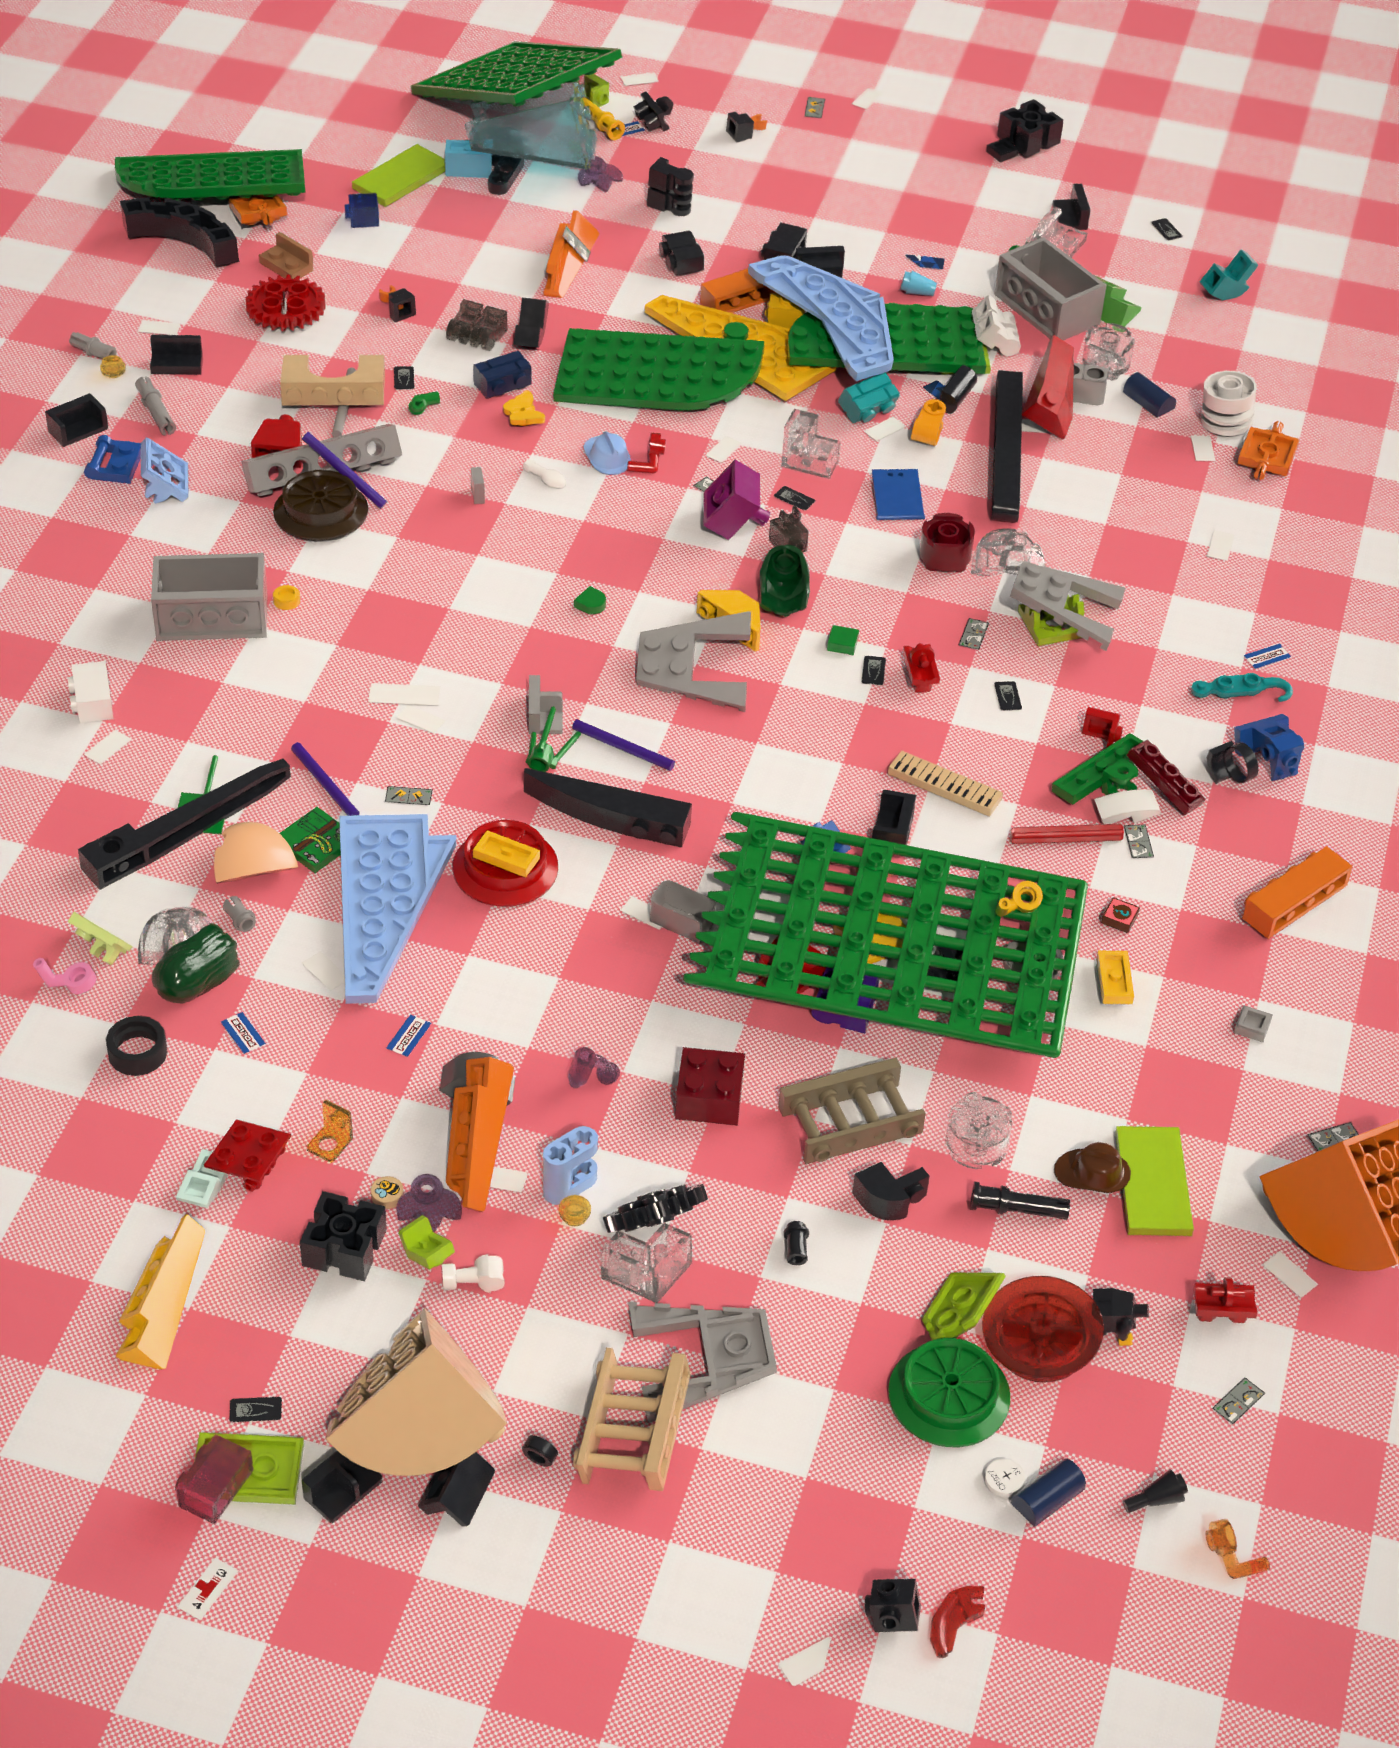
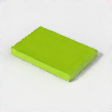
M199 1432L189 1490L190 1499L296 1505L304 1438Z

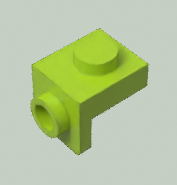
M423 1215L399 1231L407 1257L429 1270L439 1266L447 1257L455 1253L452 1241L434 1233L428 1218Z

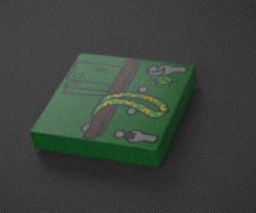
M315 807L279 833L291 847L296 860L313 873H317L341 855L340 823L318 807Z

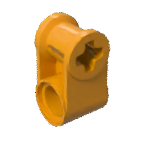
M931 399L924 403L919 417L915 420L911 440L932 446L937 445L944 424L942 419L946 411V405L942 401Z

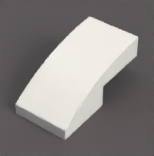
M1152 790L1122 791L1094 799L1103 824H1112L1131 816L1133 822L1137 823L1161 814Z

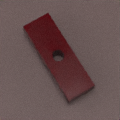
M1149 740L1138 744L1127 753V757L1184 815L1201 806L1206 800L1200 794L1198 788L1191 784L1179 772V769L1174 764H1171L1160 753L1158 747Z

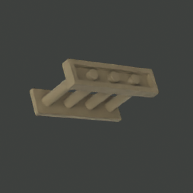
M897 1057L780 1088L778 1108L782 1116L797 1114L808 1136V1139L805 1140L803 1160L805 1164L817 1161L823 1162L835 1156L902 1138H912L917 1134L923 1133L926 1115L924 1109L909 1112L896 1088L899 1086L901 1065ZM884 1091L897 1116L880 1120L868 1094ZM856 1099L867 1124L851 1128L838 1102ZM825 1106L838 1131L821 1136L809 1110Z

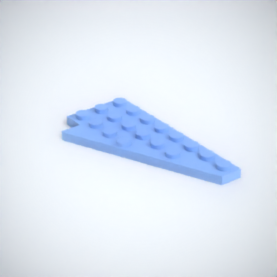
M428 814L340 816L345 1004L377 1003L456 848V835L429 836Z

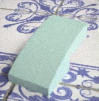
M201 1150L193 1170L187 1171L176 1195L178 1201L208 1208L216 1198L228 1174L204 1167L212 1151Z

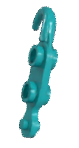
M1247 673L1233 676L1222 675L1211 683L1195 681L1192 684L1191 692L1199 698L1216 694L1218 697L1226 699L1237 696H1254L1268 688H1281L1285 691V694L1280 696L1278 701L1283 702L1291 698L1293 688L1290 683L1279 677L1264 678L1259 677L1255 673Z

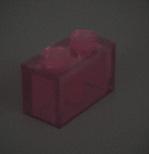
M215 1434L207 1445L204 1444L199 1449L195 1462L188 1472L184 1471L176 1482L175 1490L179 1507L215 1525L253 1472L251 1451Z

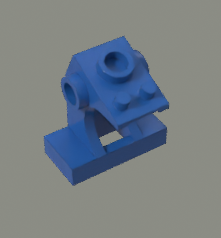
M1279 714L1234 727L1235 744L1243 742L1254 753L1261 751L1263 758L1270 762L1271 781L1298 774V767L1302 751L1304 750V741L1300 735H1297L1289 728L1288 716ZM1235 749V753H1237L1238 755L1242 756V755L1239 753V751Z

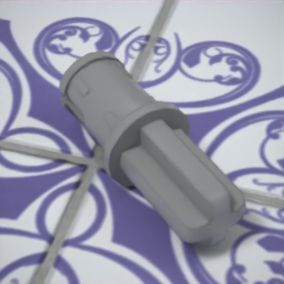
M79 332L71 334L69 343L86 351L87 355L100 357L107 362H112L117 355L115 347L100 342L97 337L90 338Z

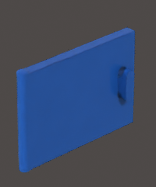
M872 469L877 520L925 519L918 469Z

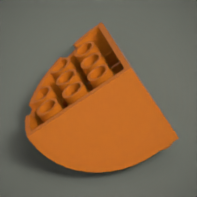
M1399 1119L1259 1176L1263 1184V1191L1269 1198L1275 1213L1285 1229L1296 1242L1313 1256L1335 1267L1352 1271H1376L1399 1264Z

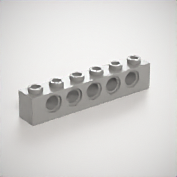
M385 424L320 441L349 468L355 467L356 471L371 468L370 463L380 461L381 465L395 462V457L402 455L394 424ZM371 441L376 444V451L372 455L367 451V446ZM307 444L241 461L249 492L257 493L258 496L273 493V488L282 486L283 489L290 479L307 471H338L328 462L325 467L321 468L318 464L320 455ZM347 447L352 451V457L349 461L343 459V451ZM297 460H301L303 463V470L299 474H296L293 470V465ZM276 466L279 471L278 477L275 480H271L268 475L270 468Z

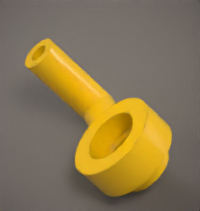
M1032 881L1020 882L1014 888L1011 899H1000L995 912L1000 917L1016 909L1024 913L1033 912L1042 902V890ZM1021 895H1030L1032 901L1029 903L1023 902Z

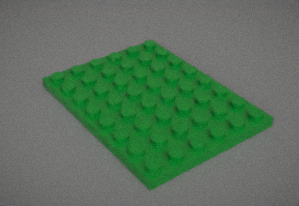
M514 41L410 85L412 94L422 95L423 98L434 96L435 99L446 97L447 100H473V103L486 101V104L497 102L499 105L512 104L513 107L524 105L529 98L535 99L544 96V92L547 90L554 91L562 88L561 84L573 83L580 80L579 77L582 75L595 74L600 67L613 66L615 64L614 61L623 57L619 48Z

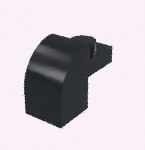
M881 1161L854 1174L852 1194L861 1206L874 1217L883 1220H900L907 1217L910 1203H917L927 1196L930 1176L921 1167L895 1179Z

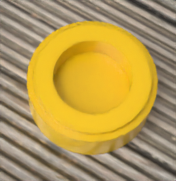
M282 585L273 591V603L278 609L292 610L300 604V591L294 586Z

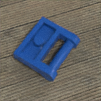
M100 435L96 441L97 448L91 462L87 463L84 469V475L93 480L130 484L141 459V443L112 440L107 435ZM106 452L112 453L106 468L100 467Z

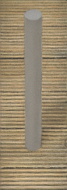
M348 368L346 376L354 373L356 369ZM349 405L338 406L332 431L333 437L342 436Z

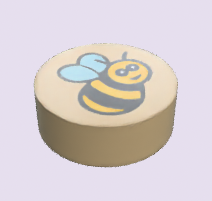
M385 1176L377 1179L372 1184L371 1199L374 1204L385 1206V1209H392L403 1201V1185L397 1178Z

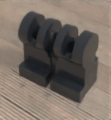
M660 157L649 168L648 186L650 187L648 188L647 206L662 212L666 210L671 211L676 216L689 215L692 206L694 173L690 169L670 165L668 159Z

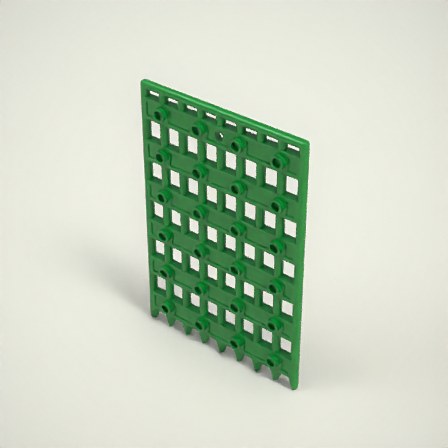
M742 812L732 813L731 819L748 827L747 832L725 833V838L742 846V850L720 852L719 854L721 859L737 867L733 871H715L713 874L714 878L731 887L730 890L708 892V898L724 905L725 908L719 911L702 912L701 917L718 925L719 929L718 931L696 932L695 937L713 946V949L708 952H692L689 954V959L707 967V970L702 973L684 974L683 980L685 983L1051 1058L1060 1056L1088 890V883L1086 881ZM778 832L806 837L804 845L777 840ZM835 843L863 848L862 856L834 851ZM777 851L801 856L799 864L771 859L772 852ZM894 854L921 860L920 868L891 862L892 856ZM830 862L859 868L857 876L830 871ZM950 866L979 871L978 879L949 874ZM767 870L794 875V883L766 879ZM888 874L917 879L916 886L910 887L887 882ZM1008 877L1036 882L1042 890V902L1035 911L1024 913L1016 909L1003 916L1005 918L1030 922L1029 931L999 925L1001 917L996 914L995 909L1000 899L1005 897L1011 898L1015 888L1014 886L1007 885ZM825 882L854 887L852 896L824 890ZM946 885L975 891L974 899L945 894ZM1067 889L1075 890L1074 898L1066 897ZM762 890L790 895L788 904L760 899ZM883 894L912 899L911 907L882 902ZM1021 895L1023 901H1032L1030 895ZM820 902L849 907L847 916L818 910ZM942 905L970 910V919L941 914ZM1063 908L1072 910L1071 918L1062 917ZM756 910L784 915L783 924L754 919ZM879 913L908 919L906 928L877 922ZM815 922L844 927L843 934L838 936L813 931ZM940 925L967 931L966 940L936 934L937 927ZM1060 929L1069 930L1067 939L1059 937ZM750 931L779 936L778 943L775 945L748 939ZM874 934L903 939L902 948L873 943ZM997 937L1025 942V951L995 946ZM810 942L839 948L837 957L808 951ZM933 946L963 951L962 960L933 955ZM1057 949L1065 950L1064 959L1055 958ZM748 951L773 956L772 965L743 960L744 953ZM869 954L899 960L897 969L867 963ZM993 957L1023 963L1022 970L1018 972L993 967ZM808 963L834 969L832 978L802 972L804 964ZM929 966L959 972L958 979L954 981L927 975ZM1053 970L1062 971L1061 980L1052 979ZM739 972L768 977L766 987L737 981ZM864 975L894 981L893 988L889 990L864 985ZM989 978L1019 984L1018 993L989 988ZM799 984L827 989V999L798 994ZM924 988L955 993L953 1002L924 997ZM1049 991L1058 992L1057 1001L1048 1000ZM859 996L889 1002L888 1011L857 1006ZM985 999L1015 1005L1014 1015L983 1009ZM920 1008L950 1014L949 1024L918 1018ZM1046 1012L1055 1013L1053 1023L1044 1021ZM985 1021L1011 1027L1010 1036L980 1031V1023ZM1042 1033L1051 1035L1050 1045L1041 1043Z

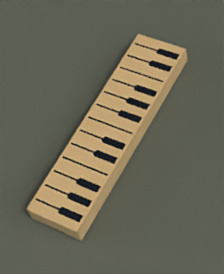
M902 750L889 766L888 775L989 817L1003 797V792Z

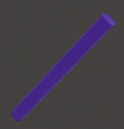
M309 431L303 436L302 440L340 474L349 477L354 482L356 488L376 506L382 509L386 505L387 500Z
M576 719L573 723V730L664 769L672 771L675 766V761L581 720Z
M294 743L291 747L292 752L346 815H359L360 812L301 743Z

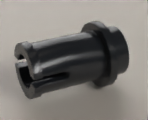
M793 1221L787 1224V1228L783 1232L784 1238L787 1239V1261L791 1265H802L808 1261L806 1239L809 1237L810 1232L805 1223Z

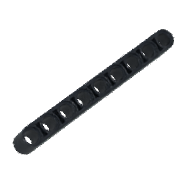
M998 370L991 515V520L1018 522L1023 372Z

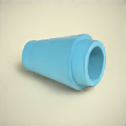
M913 270L911 272L905 271L900 290L906 291L905 294L934 296L937 282Z

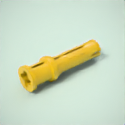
M580 94L574 99V106L596 123L597 129L602 132L605 131L608 138L617 140L622 137L625 125L620 120H615L612 113L602 111L585 95Z

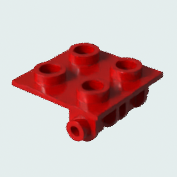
M236 1119L205 1162L204 1167L243 1178V1187L247 1191L253 1192L261 1187L264 1175L270 1174L271 1168L275 1167L278 1157L286 1151L285 1145L291 1138V1134Z

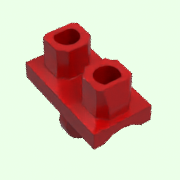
M919 643L915 648L903 646V655L915 692H930L932 684H939L940 682L934 650L930 644L923 645Z
M1224 1277L1222 1284H1194L1196 1316H1198L1200 1321L1212 1322L1216 1317H1228L1233 1323H1245L1248 1318L1256 1319L1258 1312L1255 1303L1254 1285H1235L1230 1277Z

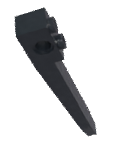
M280 759L259 766L136 830L128 823L87 843L78 849L81 870L99 890L153 863L202 834L203 831L224 818L226 820L271 793L291 777L290 765L284 759Z

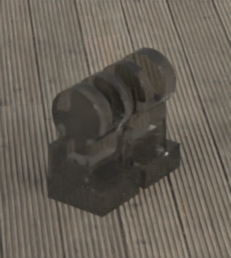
M463 299L460 303L459 312L448 323L446 338L451 341H456L459 338V342L462 344H467L470 340L472 347L477 348L481 344L483 350L491 351L495 342H499L508 331L507 311L491 306H486L484 309V304Z

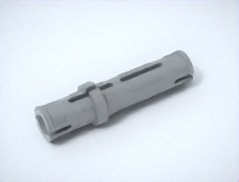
M145 376L146 382L143 377L138 378L135 386L141 394L143 405L150 410L163 435L166 436L167 433L168 435L173 434L176 430V425L161 401L162 396L160 392L154 388L149 377Z

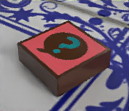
M1113 897L1102 916L1101 923L1129 933L1139 915L1140 907Z

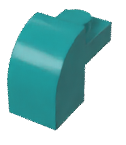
M1240 249L1227 268L1213 263L1200 280V283L1212 296L1218 299L1229 300L1237 298L1250 288L1246 281L1259 265L1246 251Z

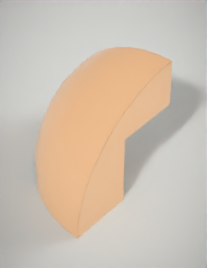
M241 822L230 825L222 833V836L225 838L223 845L215 850L214 871L216 883L232 882L259 874L279 873L298 868L294 853L287 841L273 828L258 822Z

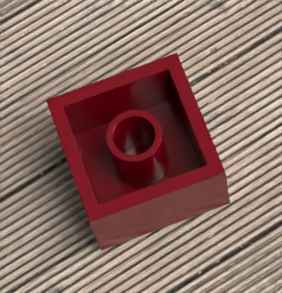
M683 1047L676 1095L675 1119L738 1126L745 1053Z

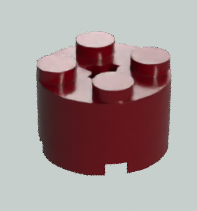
M938 513L933 515V519L930 521H924L919 555L927 570L954 572L966 570V566L972 558L975 528L970 521L967 524L962 521V516L954 513Z

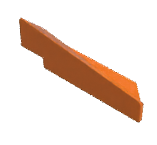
M492 1057L466 1060V1087H458L454 1090L446 1174L447 1185L451 1190L457 1192L463 1200L461 1205L464 1208L483 1212L486 1208L514 1072L512 1064Z

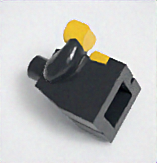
M1114 1288L1093 1289L1092 1320L1097 1336L1115 1332L1118 1335L1119 1346L1133 1345V1334L1130 1331L1136 1328V1318L1149 1317V1305L1136 1304L1134 1293Z

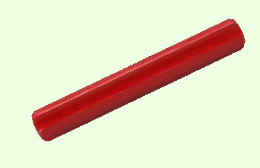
M1122 824L1012 827L1010 831L1012 844L1121 841L1124 837Z

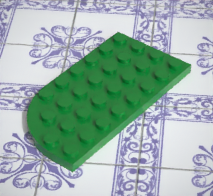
M302 149L115 157V174L120 185L133 192L179 201L182 198L203 200L206 197L226 199L230 196L250 198L253 195L273 197L277 194L285 193L290 196L306 193Z
M885 304L893 353L891 370L956 373L962 365H965L976 374H985L986 361L982 342L976 336L972 315L974 308L967 306L946 307L944 305ZM809 312L800 316L792 325L788 336L787 351L789 365L845 368L822 321Z
M569 328L553 393L554 402L669 410L710 408L711 403L724 400L726 403L741 395L742 389L748 384L752 385L761 370L765 341Z

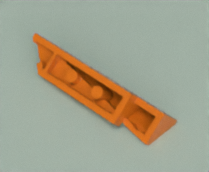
M573 210L570 225L567 223L559 224L547 263V282L544 296L563 298L585 261L563 237L565 227L567 226L589 250H591L599 236L598 230L579 211Z

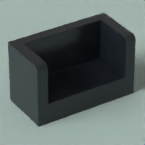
M91 393L45 411L48 432L62 447L108 429L106 409Z
M882 790L880 810L876 826L873 828L872 838L907 845L917 795Z

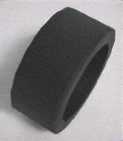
M126 1017L116 1022L109 1029L106 1036L109 1062L115 1070L124 1075L139 1076L148 1074L158 1069L164 1063L168 1053L165 1031L159 1022L150 1017ZM143 1037L155 1042V1045L150 1050L141 1054H126L118 1050V1047L123 1042L131 1038Z

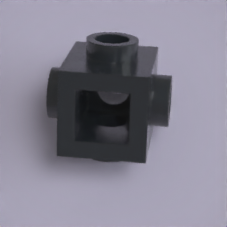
M916 1579L873 1580L871 1595L865 1596V1613L867 1617H872L874 1631H918L921 1602Z

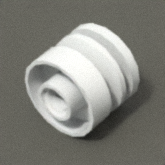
M1220 371L1207 377L1204 381L1201 423L1205 429L1221 436H1235L1249 431L1254 421V404L1257 383L1252 377L1238 371Z

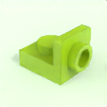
M595 74L584 75V95L589 97L590 101L597 105V107L609 103V82Z

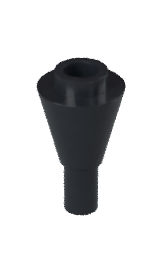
M1169 1469L1143 1489L1142 1493L1123 1500V1505L1129 1514L1145 1506L1151 1507L1185 1502L1184 1494L1188 1493V1488L1180 1473L1175 1475Z

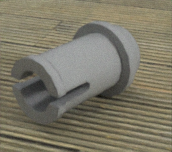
M237 896L230 897L235 906L226 899L223 903V910L233 920L235 929L242 932H248L253 929L256 924L255 914L251 910H247Z

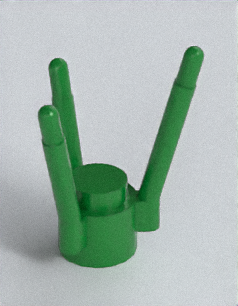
M554 706L550 708L539 744L536 745V732L531 733L526 763L533 770L546 772L549 770V767L556 769L558 761L581 736V733L577 731L554 756L552 746L546 743L556 711Z

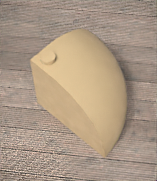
M424 1308L393 1338L395 1342L391 1346V1351L388 1354H378L347 1392L337 1408L341 1416L339 1419L335 1417L330 1421L326 1432V1440L342 1455L364 1468L389 1475L418 1476L447 1469L470 1457L488 1441L490 1443L495 1442L504 1433V1426L507 1425V1420L499 1400L486 1380L452 1337Z

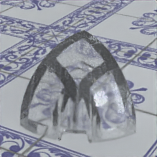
M1002 528L988 532L980 540L973 555L971 574L984 577L1002 573L1017 575L1022 561L1046 567L1040 546L1031 541L1028 533L1019 529Z
M173 907L157 912L147 921L141 932L138 944V964L156 965L172 946L192 937L202 928L214 922L205 913L192 907Z

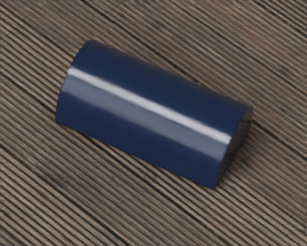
M1140 372L1132 374L1124 385L1123 393L1156 417L1176 407V399Z
M1064 1458L1015 1494L1011 1499V1504L1036 1527L1085 1490L1086 1480L1084 1474L1072 1460Z

